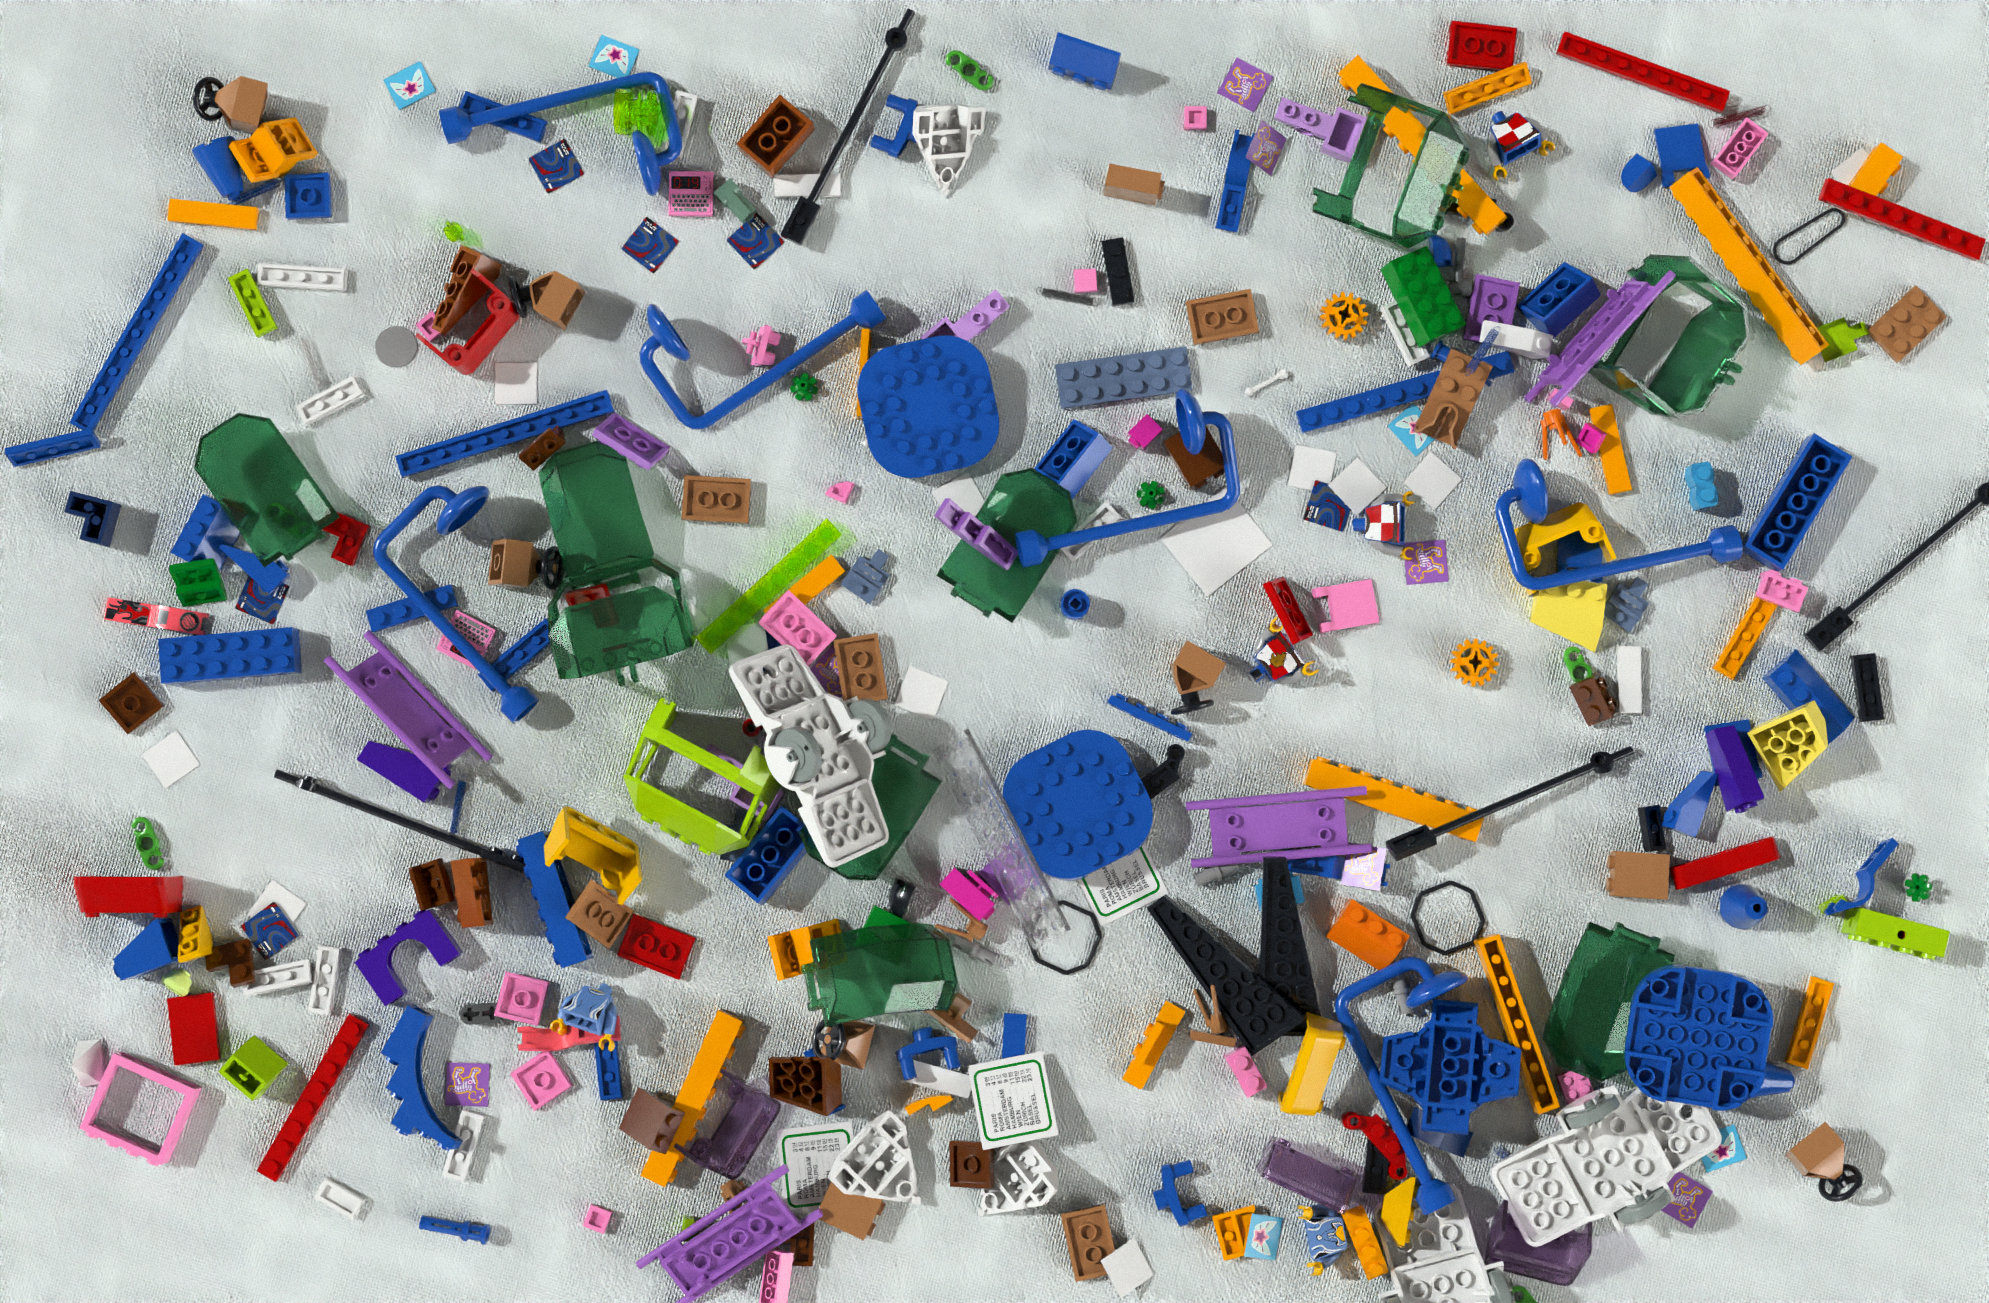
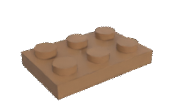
M1915 285L1867 330L1873 340L1898 363L1933 331L1946 316Z
M1251 289L1185 301L1193 345L1259 333Z
M684 475L681 519L687 521L749 524L751 479Z
M878 633L833 640L843 701L857 696L858 700L863 698L875 701L888 699Z
M590 880L565 918L603 946L610 949L635 911L624 903L622 905L618 904L615 896L596 882Z
M1105 1204L1061 1213L1075 1282L1108 1275L1101 1260L1114 1252L1115 1248Z

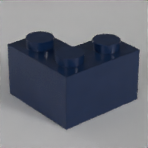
M70 491L64 512L85 518L80 540L110 548L122 505Z
M1414 1107L1407 1124L1411 1136L1441 1150L1464 1157L1474 1132L1468 1131V1135L1422 1131L1423 1110Z

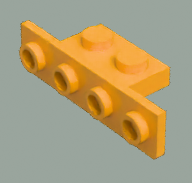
M1167 1000L1165 1001L1153 1024L1149 1022L1144 1030V1040L1142 1043L1138 1042L1132 1052L1134 1057L1122 1077L1124 1081L1138 1089L1143 1088L1184 1016V1010Z

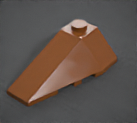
M461 245L451 264L450 272L453 273L450 284L445 283L444 291H446V296L439 303L432 329L445 335L489 289L470 272L472 268L493 284L500 275L502 265L481 253Z

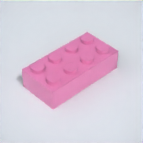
M1746 117L1710 164L1733 180L1769 133Z
M1579 1065L1555 1075L1566 1105L1593 1092L1584 1066Z
M774 1248L765 1254L759 1303H788L794 1253Z

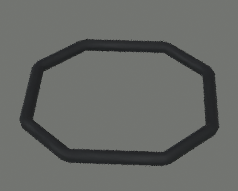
M1447 881L1421 891L1411 911V919L1421 944L1442 955H1448L1474 945V941H1469L1446 951L1426 943L1415 917L1423 895L1449 885L1470 893L1481 921L1473 940L1479 938L1485 924V919L1474 891L1454 881Z
M1060 900L1039 910L1027 941L1037 963L1063 975H1069L1090 965L1102 934L1092 912L1068 901ZM1062 904L1090 916L1097 933L1096 941L1086 963L1067 971L1039 959L1032 942L1033 934L1043 912Z

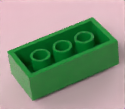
M1427 246L1396 258L1380 269L1419 348L1449 336L1466 325Z

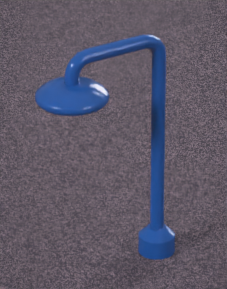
M640 72L473 114H468V112L458 106L439 110L447 143L450 145L466 141L472 131V127L635 87L651 85L657 91L669 139V147L663 152L656 153L652 142L644 133L639 130H635L632 133L637 161L648 195L655 196L661 184L660 166L673 162L682 150V136L670 88L662 76L653 72Z
M866 289L852 299L850 315L702 416H693L687 410L654 363V351L660 346L676 359L682 361L690 359V352L664 313L655 304H650L647 307V321L653 335L642 345L640 363L644 372L677 419L684 426L691 429H704L719 421L857 325L873 329L886 320V317Z
M1180 389L1176 393L1175 406L1178 426L1183 443L1190 454L1197 455L1200 453L1205 441V425L1213 424L1219 430L1227 483V492L1223 498L1047 538L1034 529L1015 533L1017 551L1022 567L1041 564L1050 550L1217 514L1230 509L1237 502L1240 495V481L1233 431L1229 420L1223 414L1216 411L1202 412L1197 399L1188 390Z
M1525 458L1519 462L1513 478V488L1505 491L1498 498L1495 506L1496 518L1512 573L1519 584L1530 590H1544L1709 555L1718 563L1739 560L1743 551L1742 540L1735 526L1728 525L1712 529L1706 542L1546 576L1533 577L1526 571L1510 517L1509 506L1516 501L1521 513L1533 524H1540L1547 517L1549 505L1547 486L1543 473L1535 461Z
M431 486L421 492L379 534L374 542V559L392 581L502 695L500 711L515 724L537 705L539 698L527 686L511 687L387 555L386 550L389 543L434 499H442L447 503L439 515L436 526L438 534L445 536L455 532L473 518L484 506L490 495V491L486 486L470 487L459 494L445 486Z
M1407 957L1345 987L1336 998L1335 1011L1421 1184L1415 1199L1423 1215H1427L1457 1199L1447 1182L1436 1178L1433 1179L1387 1086L1380 1083V1072L1348 1009L1349 1002L1353 998L1407 971H1417L1424 980L1411 990L1405 1004L1410 1009L1464 984L1468 979L1465 973L1459 971H1446L1436 975L1428 962L1421 958Z

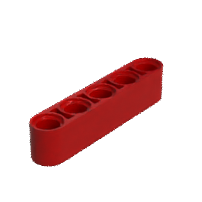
M1772 836L1669 868L1675 889L1679 890L1775 861L1781 857L1775 838Z

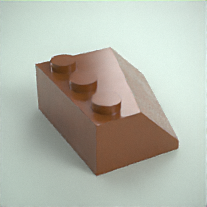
M468 858L451 861L455 898L459 908L457 911L458 923L462 925V928L492 925L493 918L487 859Z

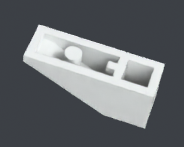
M1487 320L1483 321L1480 343L1487 340L1485 339L1486 336L1490 335L1488 333L1494 328L1496 332L1499 331V334L1495 340H1491L1494 341L1491 346L1531 359L1549 357L1553 335L1533 329Z

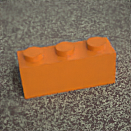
M1348 899L1327 932L1326 937L1375 969L1381 970L1389 966L1397 957L1408 940L1409 935L1355 900Z

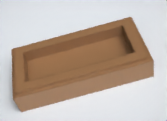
M1190 1029L1189 1032L1191 1040L1235 1047L1236 1038L1232 1036L1212 1034Z

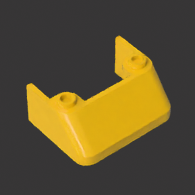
M1582 502L1572 504L1547 515L1540 524L1530 522L1514 529L1528 574L1529 570L1536 568L1541 562L1538 547L1578 530L1586 542L1599 543L1607 562L1616 559L1603 526L1587 504ZM1526 588L1528 595L1537 592L1536 590Z
M569 806L563 807L544 845L545 865L550 867L554 860H562L565 855L601 874L602 884L609 890L617 891L618 904L622 905L642 880L637 845L631 839Z
M1306 1012L1307 1030L1285 1092H1278V1101L1281 1112L1315 1116L1316 1112L1320 1113L1324 1100L1321 1098L1338 1050L1343 1049L1346 1037L1343 1036L1341 1023Z

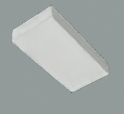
M329 1177L324 1179L314 1197L352 1220L355 1219L366 1200Z

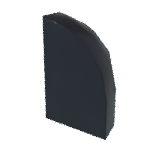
M895 878L888 899L889 906L894 915L902 918L916 886L898 878Z

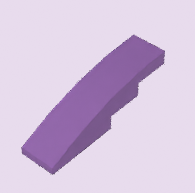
M945 498L934 515L935 518L962 540L1005 570L1009 569L1018 555V551L992 527L984 525L972 513L965 512L950 498Z

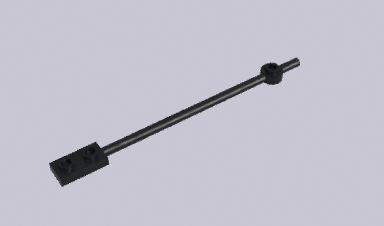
M907 9L899 26L887 31L885 35L887 48L810 195L807 199L800 196L780 234L781 237L799 246L802 245L821 208L820 205L815 203L894 52L903 50L907 45L905 31L915 14L913 10ZM895 38L900 39V42L897 44L893 43L892 41Z
M1989 482L1979 485L1975 490V499L1847 608L1843 610L1840 606L1835 607L1804 634V637L1816 651L1823 650L1854 623L1849 618L1852 614L1979 506L1989 505V497L1986 495V491L1989 490Z
M1628 746L1612 754L1596 752L1591 756L1590 763L1434 829L1430 830L1425 824L1385 841L1386 848L1397 862L1437 845L1436 837L1592 771L1601 774L1607 773L1613 769V762L1634 754L1631 746Z
M278 769L274 774V778L295 785L298 788L327 797L524 873L523 867L526 864L523 862L524 858H520L518 855L511 854V857L502 854L504 850L491 846L488 849L320 786L316 783V778L308 775L300 778Z

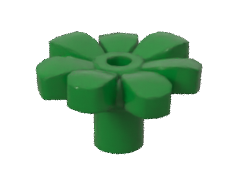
M802 373L801 379L797 376L793 378L792 381L795 385L790 387L791 393H797L795 398L798 401H801L803 397H805L806 401L812 400L811 393L815 395L818 393V387L814 386L817 384V380L814 377L809 379L807 373Z
M1152 481L1150 486L1147 482L1142 483V490L1136 492V497L1142 498L1139 501L1142 507L1148 504L1149 509H1155L1156 503L1159 505L1163 503L1164 499L1160 495L1164 494L1163 487L1157 488L1158 483L1156 481Z
M1918 873L1912 874V880L1906 879L1905 886L1910 887V889L1906 890L1907 896L1912 897L1914 902H1920L1921 898L1927 900L1930 897L1928 892L1932 890V884L1927 883L1929 877L1927 875L1920 876Z

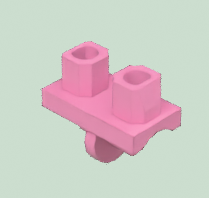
M764 325V327H760L758 337L756 332L751 331L750 338H743L742 343L747 345L746 353L751 355L753 353L750 365L757 367L760 365L772 366L774 364L775 354L767 352L766 347L767 344L778 346L781 334L771 330V326Z

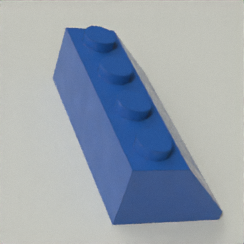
M1797 649L1793 650L1761 677L1789 710L1815 700L1826 721L1828 745L1842 734L1855 718Z
M781 805L724 876L755 902L764 906L814 844L805 823Z

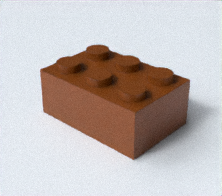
M779 95L736 145L744 156L772 179L813 133L815 128L812 121Z

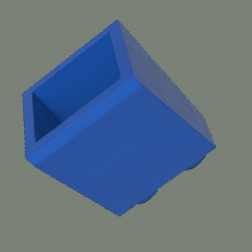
M172 918L153 920L113 959L115 963L113 969L115 975L120 978V981L135 979L179 962V938Z

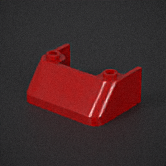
M473 268L470 272L492 290L493 293L487 300V307L491 312L490 316L464 346L456 343L450 344L441 352L419 333L415 335L416 338L462 375L473 373L519 318L514 303Z
M74 876L73 886L80 912L85 913V917H100V913H153V917H167V913L182 912L183 876Z

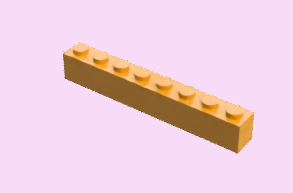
M1319 756L1317 760H1310L1303 785L1316 790L1366 786L1367 795L1344 797V799L1420 825L1426 824L1432 829L1477 810L1471 807H1466V810L1458 808V803L1445 799L1444 803L1437 801V796L1424 792L1423 796L1416 794V789L1405 785L1402 788L1393 786L1394 782L1385 778H1381V781L1372 779L1373 775L1364 771H1360L1359 774L1351 772L1352 768L1343 764H1339L1338 767L1330 765V760ZM1484 817L1447 832V834L1476 842Z
M1493 933L1473 940L1509 1044L1521 1049L1520 1075L1533 1112L1542 1114L1559 1108L1557 1096L1500 934Z
M718 1010L674 1103V1106L685 1112L666 1154L656 1151L651 1152L640 1176L663 1187L669 1182L673 1183L678 1173L675 1170L678 1161L683 1162L688 1152L684 1148L688 1141H693L697 1133V1129L694 1127L697 1121H702L707 1109L704 1106L707 1100L711 1101L717 1090L714 1087L716 1080H721L727 1069L724 1067V1063L727 1058L731 1060L736 1050L733 1044L736 1038L741 1039L746 1027L743 1026L744 1019L725 1010Z

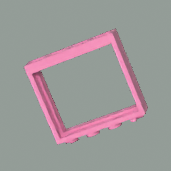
M122 1051L113 1053L80 1125V1129L86 1131L85 1134L91 1138L98 1139L100 1137L106 1140L105 1143L115 1148L120 1146L127 1149L126 1153L129 1155L147 1158L146 1161L152 1165L159 1166V1164H165L170 1160L202 1087ZM119 1066L185 1095L159 1153L93 1124Z

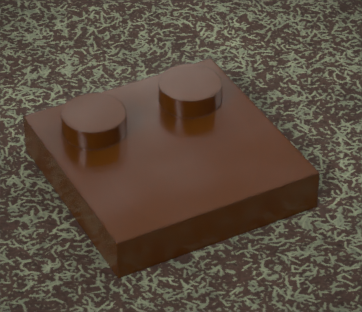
M133 672L99 699L100 703L127 734L133 732L164 707V704L137 672Z
M949 1141L950 1187L994 1188L993 1148L983 1150L981 1141Z

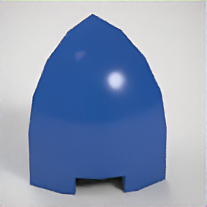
M1636 153L1623 168L1621 180L1623 186L1629 192L1636 193L1648 186L1658 175L1653 164Z
M1428 233L1429 251L1437 267H1453L1449 243L1438 234Z

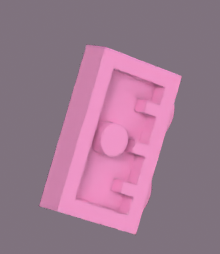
M1775 570L1760 573L1759 578H1761L1755 597L1798 613L1808 587L1802 585L1803 582L1798 579L1789 578L1788 580L1781 577L1782 574Z

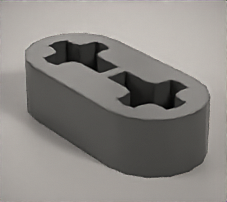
M496 1002L468 1004L462 1007L460 1011V1019L469 1025L495 1023L500 1021L502 1017L495 1016V1019H492V1015H484V1011L491 1010L492 1006L496 1009ZM472 1008V1012H480V1016H474L470 1020V1017L466 1016L465 1012Z

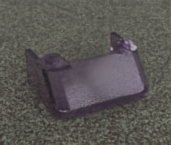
M722 1068L720 1073L732 1080L727 1093L734 1102L711 1139L703 1136L698 1138L690 1149L677 1143L674 1145V1148L694 1163L734 1180L745 1170L778 1116L781 1104L743 1078Z
M1270 1136L1256 1166L1258 1173L1263 1178L1345 1215L1357 1179L1353 1175L1354 1171L1344 1166L1341 1169L1333 1168L1296 1151L1291 1147L1292 1143L1281 1137L1277 1141L1274 1137Z
M1503 1200L1493 1218L1485 1251V1264L1503 1261V1271L1559 1286L1571 1285L1591 1255L1593 1222H1588L1581 1233L1572 1230L1542 1246L1534 1247L1524 1241L1512 1216L1507 1213L1508 1200Z

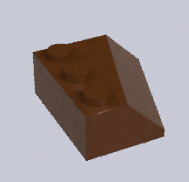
M770 1057L768 1059L771 1098L826 1117L842 1103L841 1065L831 1058Z

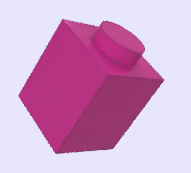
M1146 414L1128 432V442L1135 449L1140 448L1143 451L1163 429Z

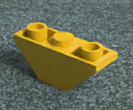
M199 905L180 912L178 961L180 963L189 962L212 954L213 937L203 907Z
M1410 1177L1385 1194L1382 1201L1379 1220L1400 1248H1403L1405 1243H1409L1411 1230L1407 1229L1408 1221H1413L1415 1207L1411 1206L1412 1198H1416L1419 1185L1415 1184L1416 1178Z

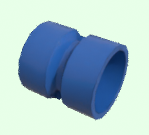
M1078 589L1067 591L1061 599L1060 608L1062 614L1069 620L1076 621L1082 619L1089 610V597L1085 592Z

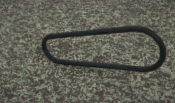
M1838 208L1828 209L1781 237L1775 242L1773 247L1775 259L1782 264L1797 262L1844 225V213ZM1832 211L1841 214L1842 221L1837 227L1794 260L1784 261L1778 257L1776 248L1781 241Z

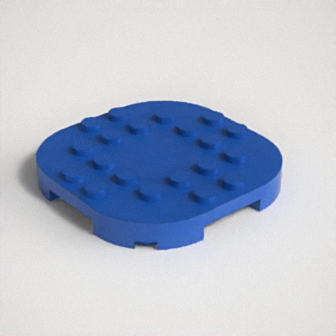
M943 335L889 346L873 354L860 371L857 381V397L868 447L874 459L888 472L900 477L918 478L965 468L982 460L993 448L999 433V416L990 372L985 358L970 342L959 337Z
M1080 730L1072 732L1025 755L1010 769L1003 785L1005 810L1030 861L1043 874L1062 881L1083 879L1089 874L1127 855L1130 856L1144 844L1152 827V803L1128 753L1116 739L1100 731Z
M1678 964L1655 969L1640 981L1631 1000L1624 1046V1059L1630 1078L1644 1094L1661 1102H1679L1710 1107L1712 1110H1730L1742 1106V1103L1757 1094L1765 1079L1771 1028H1773L1771 1005L1757 984L1737 973Z

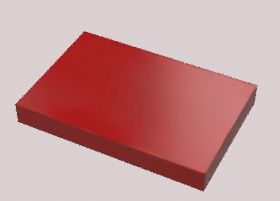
M1451 21L1446 65L1500 71L1513 66L1517 28Z
M1282 576L1264 583L1263 587L1292 645L1313 636L1285 577Z
M633 913L617 956L680 980L696 937Z
M214 992L167 998L174 1066L220 1060L221 1052Z

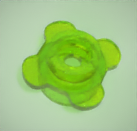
M446 221V227L443 230L447 238L453 243L459 239L461 241L465 240L462 227L457 222Z

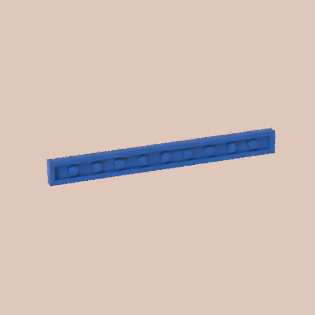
M182 233L69 423L81 430L92 428L94 431L202 250L203 244Z
M1509 351L1482 359V361L1493 365L1490 372L1497 374L1495 378L1515 372ZM1441 370L1296 411L1301 433L1428 398Z
M604 390L396 455L395 457L401 477L405 478L539 436L548 428L553 429L556 425L562 429L614 412L608 390Z

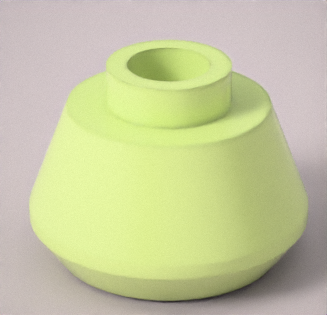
M179 968V970L172 969L162 976L161 983L170 991L182 997L189 992L192 983L189 979L191 974L182 968Z

